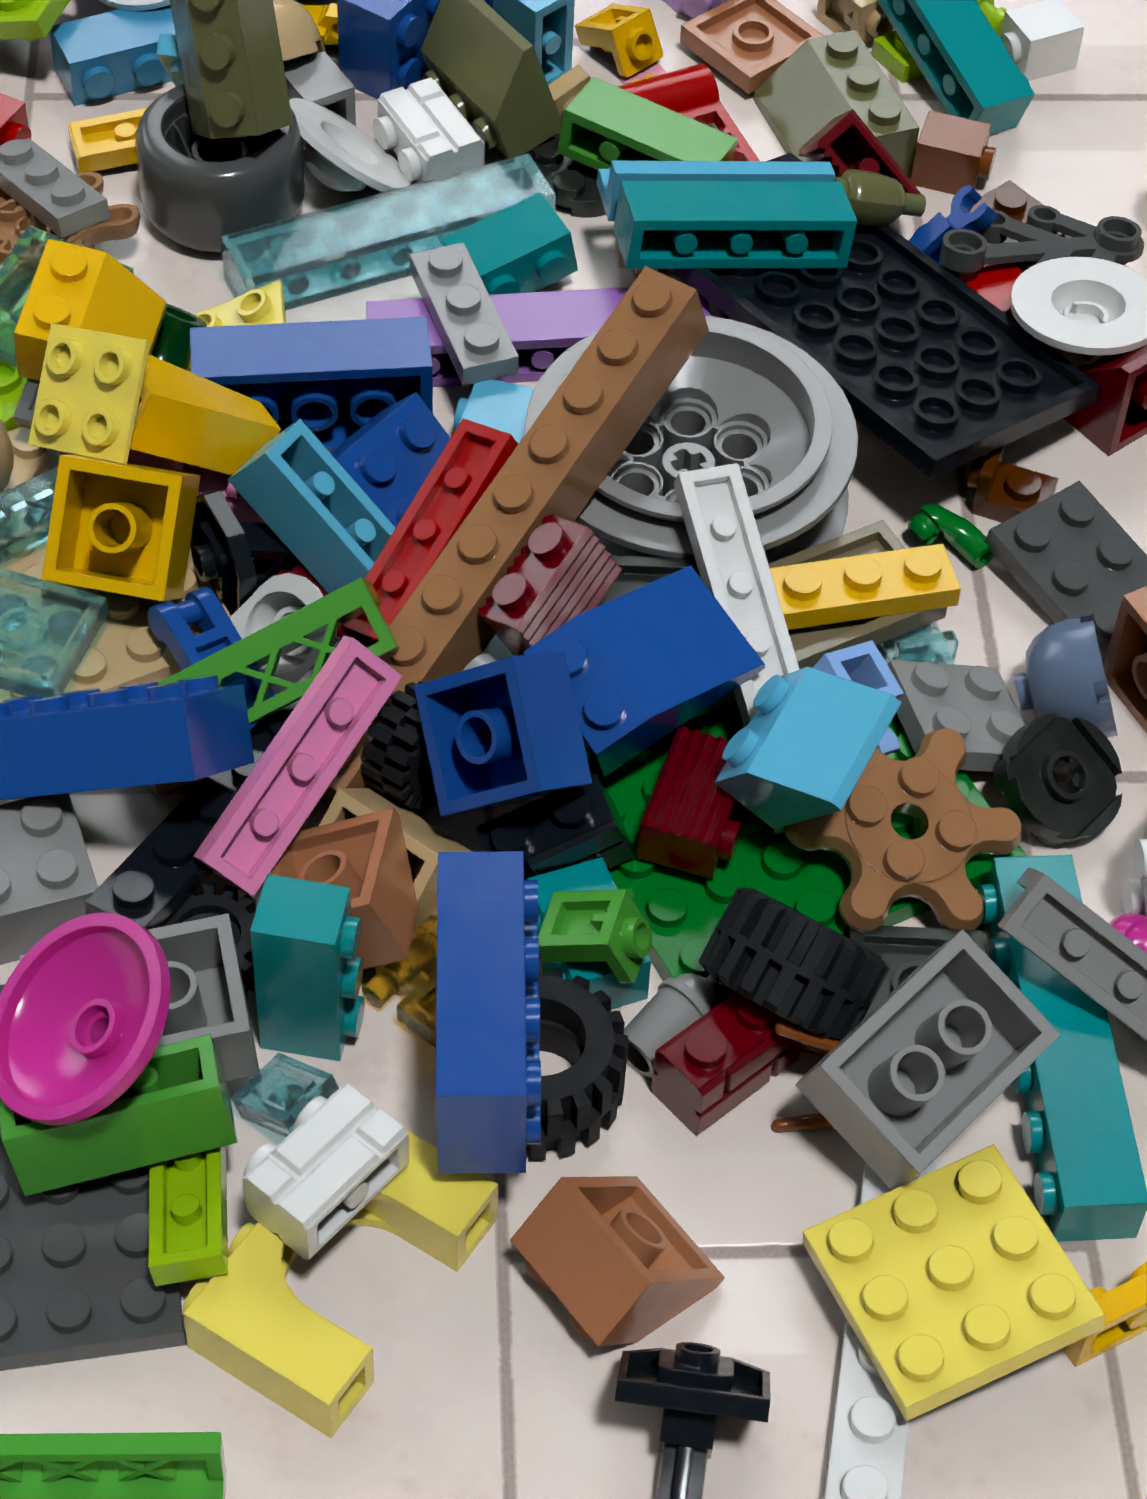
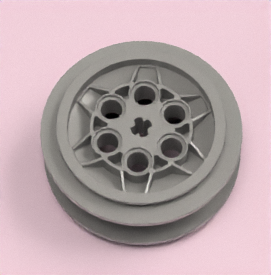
M705 316L709 330L574 521L593 530V534L600 539L599 542L606 546L605 550L611 553V555L695 559L675 491L674 481L679 472L738 463L768 564L842 536L848 514V484L853 475L858 447L857 427L851 405L831 374L813 357L793 343L753 325L725 318ZM598 332L580 340L563 352L541 376L532 392L527 407L525 434Z

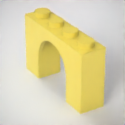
M406 1130L409 1134V1164L344 1227L369 1226L386 1230L458 1272L497 1220L498 1183L481 1173L438 1174V1148ZM249 1222L239 1230L231 1242L228 1250V1274L200 1279L193 1286L184 1302L183 1318L188 1348L329 1438H332L374 1383L373 1347L316 1313L296 1297L289 1287L286 1277L290 1266L298 1254L282 1242L277 1233H271L259 1222L256 1224Z

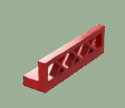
M464 418L461 420L365 579L371 581L382 602L379 608L388 626L517 447L518 443L511 434ZM365 613L339 626L347 636L373 645L379 641Z

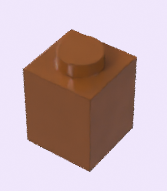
M929 110L917 141L911 182L915 186L955 195L962 187L969 184L976 189L979 178L989 180L996 155V148L987 146L991 124Z

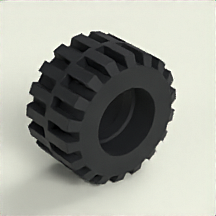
M754 888L736 889L698 960L707 974L723 985L816 1035L835 1040H842L864 1019L890 970L878 954Z
M548 968L547 975H539V1051L556 1054L567 1060L572 1066L557 1074L541 1076V1144H526V1150L531 1151L530 1160H546V1151L557 1150L560 1158L575 1154V1145L578 1141H581L587 1147L600 1139V1127L609 1129L615 1121L617 1106L622 1105L628 1035H624L625 1022L620 1011H611L612 999L603 990L593 994L589 992V980L576 975L572 981L562 978L563 970Z

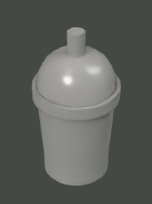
M692 973L680 974L675 978H666L658 986V992L624 1028V1035H628L627 1063L641 1075L652 1078L653 1072L656 1071L654 1068L655 1050L720 1004L717 991L715 990L720 982L710 975L704 978Z

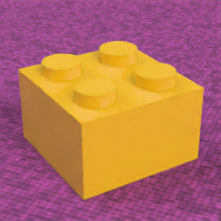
M60 455L42 580L163 602L182 598L200 475L131 463L126 465L82 455Z

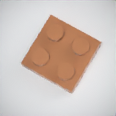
M729 0L682 24L680 42L747 94H750L767 80L807 39L824 35L777 0Z

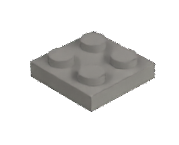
M890 660L888 667L904 692L898 699L902 703L896 713L915 754L918 752L921 740L927 733L937 729L949 728L958 732L965 741L967 756L960 770L994 772L996 765L1003 760L1007 742L1019 728L1025 725L998 669L979 665L968 666L927 661Z

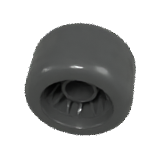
M184 84L170 89L154 100L145 110L138 124L135 148L141 201L146 215L156 229L180 245L213 253L248 250L265 244L283 233L293 223L300 211L305 187L303 140L293 110L291 109L293 124L257 136L209 139L192 132Z

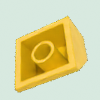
M48 238L14 331L18 376L40 381L51 323L150 340L148 354L151 355L166 311V301L108 252Z

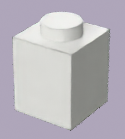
M1044 0L1005 11L1000 37L1021 73L1026 76L1028 81L1075 69L1085 27L1062 0Z

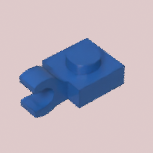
M969 184L962 187L953 197L951 212L948 218L938 212L928 223L920 226L908 241L943 266L939 260L943 236L946 232L954 229H967L978 233L988 228L996 219L997 214L985 202L970 213L971 208L982 199V196Z

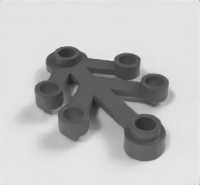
M1036 205L1029 209L1027 221L1023 223L1010 218L1002 211L992 209L997 214V217L988 228L978 233L967 229H954L946 232L943 236L939 260L945 269L959 279L974 277L976 271L980 270L983 265L1039 260L1038 264L1062 257L1091 256V258L1104 259L1125 265L1141 257L1144 241L1141 237L1142 230L1140 226L1124 217H1105L1098 222L1097 226L1061 214L1053 207ZM1058 232H1060V233L1065 234V235H1067V236H1070V237H1072V238H1064V237L1059 236V235H1057V234H1058ZM1007 237L1019 241L1013 243H1002L1007 239Z

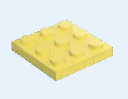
M995 1144L803 1230L804 1247L906 1422L1104 1329L1105 1313Z

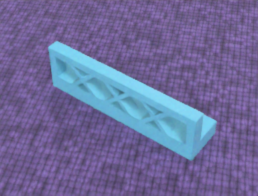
M612 160L610 169H598L596 184L608 221H615L621 181L834 182L835 172L830 162Z

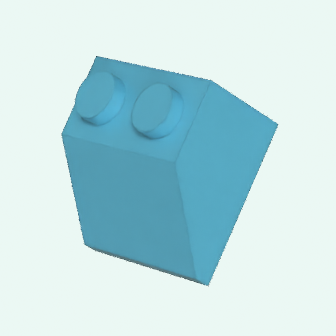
M805 667L783 676L774 675L765 682L756 694L753 706L757 710L748 726L738 731L725 747L722 758L726 761V764L717 777L715 784L773 829L841 811L902 702L890 693L811 667Z

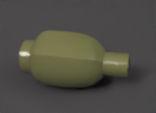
M850 169L845 171L841 177H835L834 182L842 183L857 218L858 225L888 226L893 224L901 215L921 217L925 211V196L906 193L902 184L892 177L872 171Z

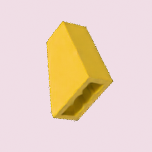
M148 354L130 449L233 475L261 446L279 434L281 428L261 402Z

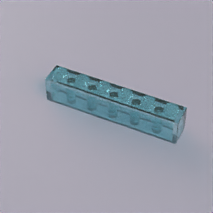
M525 154L221 236L224 280L234 298L249 290L258 289L280 279L283 282L286 311L411 276L409 254L443 247V238L538 192L542 193L555 211L556 194L530 154Z

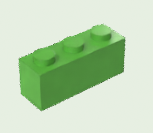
M592 77L564 109L557 153L595 170L610 169L612 160L733 161L738 138L596 77Z
M211 1033L158 1046L142 1074L125 1093L100 1112L75 1123L66 1125L40 1124L14 1112L0 1098L2 1142L24 1196L238 1143L229 1088Z

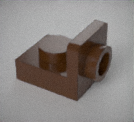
M1006 445L989 452L987 456L983 455L976 458L967 483L968 488L976 490L971 514L1001 523L1055 494L1059 479L1002 462Z

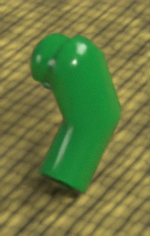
M936 503L925 504L919 507V513L908 521L909 531L921 544H932L940 534L977 569L986 566L995 556L985 543L986 536L967 519Z

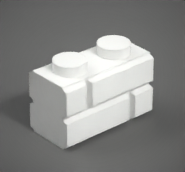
M430 77L410 84L406 90L402 86L381 93L378 99V118L374 119L373 122L375 137L383 150L392 149L398 157L401 172L409 182L415 180L426 195L433 198L451 192L454 186H458L460 189L481 181L484 176L485 142L435 80Z
M349 1083L343 1084L328 1099L323 1096H317L312 1099L298 1115L295 1122V1130L278 1146L273 1143H267L252 1155L245 1166L244 1177L242 1178L245 1208L249 1215L271 1233H277L281 1241L304 1260H309L409 1164V1134L402 1124L381 1108L376 1109L373 1102Z

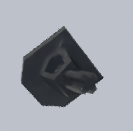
M221 491L206 492L197 496L192 529L193 547L191 555L193 565L202 582L210 581L231 616L253 595L259 586L272 576H275L279 571L285 570L290 572L294 567L300 565L307 573H310L266 523L238 521Z
M681 1342L676 1344L675 1350L651 1348L622 1352L615 1401L664 1408L658 1450L662 1452L656 1499H702L707 1458H711L717 1415L768 1423L771 1401L769 1371L735 1358L720 1356V1349L702 1343Z

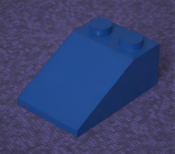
M691 565L577 615L523 652L524 655L565 651L585 750L604 777L765 668L764 662Z

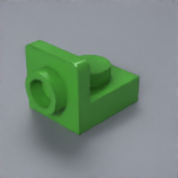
M626 889L553 892L538 935L539 954L545 963L606 961L620 983L636 982L642 960L649 954L652 943L650 924L642 916Z

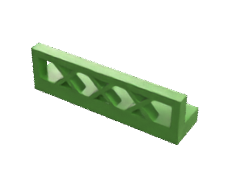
M360 577L158 682V684L178 683L177 680L217 675L219 687H223L245 675L260 679L262 682L254 707L247 710L249 725L302 698L326 663L329 653L332 654L335 650L332 644L339 626L365 613L379 642L367 647L371 652L381 658L398 649L399 646L379 608L382 602L371 581ZM324 635L322 643L313 641L314 639ZM303 645L320 650L312 676L297 684L274 676L281 656ZM267 664L264 673L256 670ZM272 683L288 688L267 699Z
M221 1432L0 1434V1499H225L226 1464Z

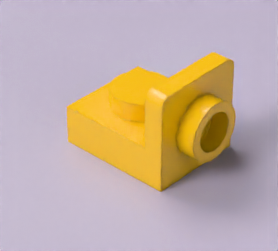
M611 4L574 25L581 45L601 47L605 52H612L620 76L630 77L663 57V50L650 8Z

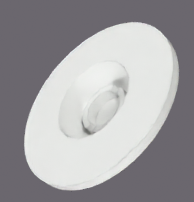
M301 98L289 100L290 107L297 119L300 135L307 141L303 148L304 162L321 183L337 191H362L368 185L394 196L406 194L411 187V182L401 172L399 163L386 150H383L374 139L343 117L319 104Z
M1091 257L1055 258L1038 263L1025 270L1016 279L1012 287L1010 306L1016 321L1030 335L1050 346L1085 355H1114L1133 351L1147 344V278L1129 267Z

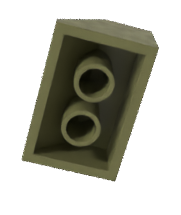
M170 0L193 134L209 139L257 136L293 124L273 0Z
M440 0L420 50L429 70L423 74L424 79L431 77L436 81L468 123L470 122L473 125L474 130L485 142V147L489 150L496 147L512 162L560 132L562 121L534 46L484 0Z
M856 29L807 39L754 91L755 103L786 154L791 152L801 161L806 162V157H799V149L832 119L853 109L907 177L911 178L920 127Z

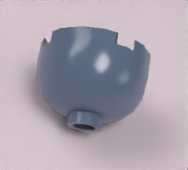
M1092 614L1062 620L1049 625L1037 634L1026 650V672L1014 674L1022 711L1034 708L1037 718L1047 714H1058L1056 717H1063L1068 720L1079 717L1091 722L1108 738L1118 736Z

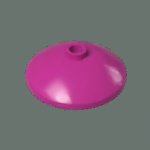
M101 912L79 916L58 926L45 935L18 963L0 994V1098L14 1112L31 1121L45 1125L75 1123L109 1106L125 1093L142 1074L161 1040L170 1002V973L166 956L156 938L147 929L125 916L114 913Z

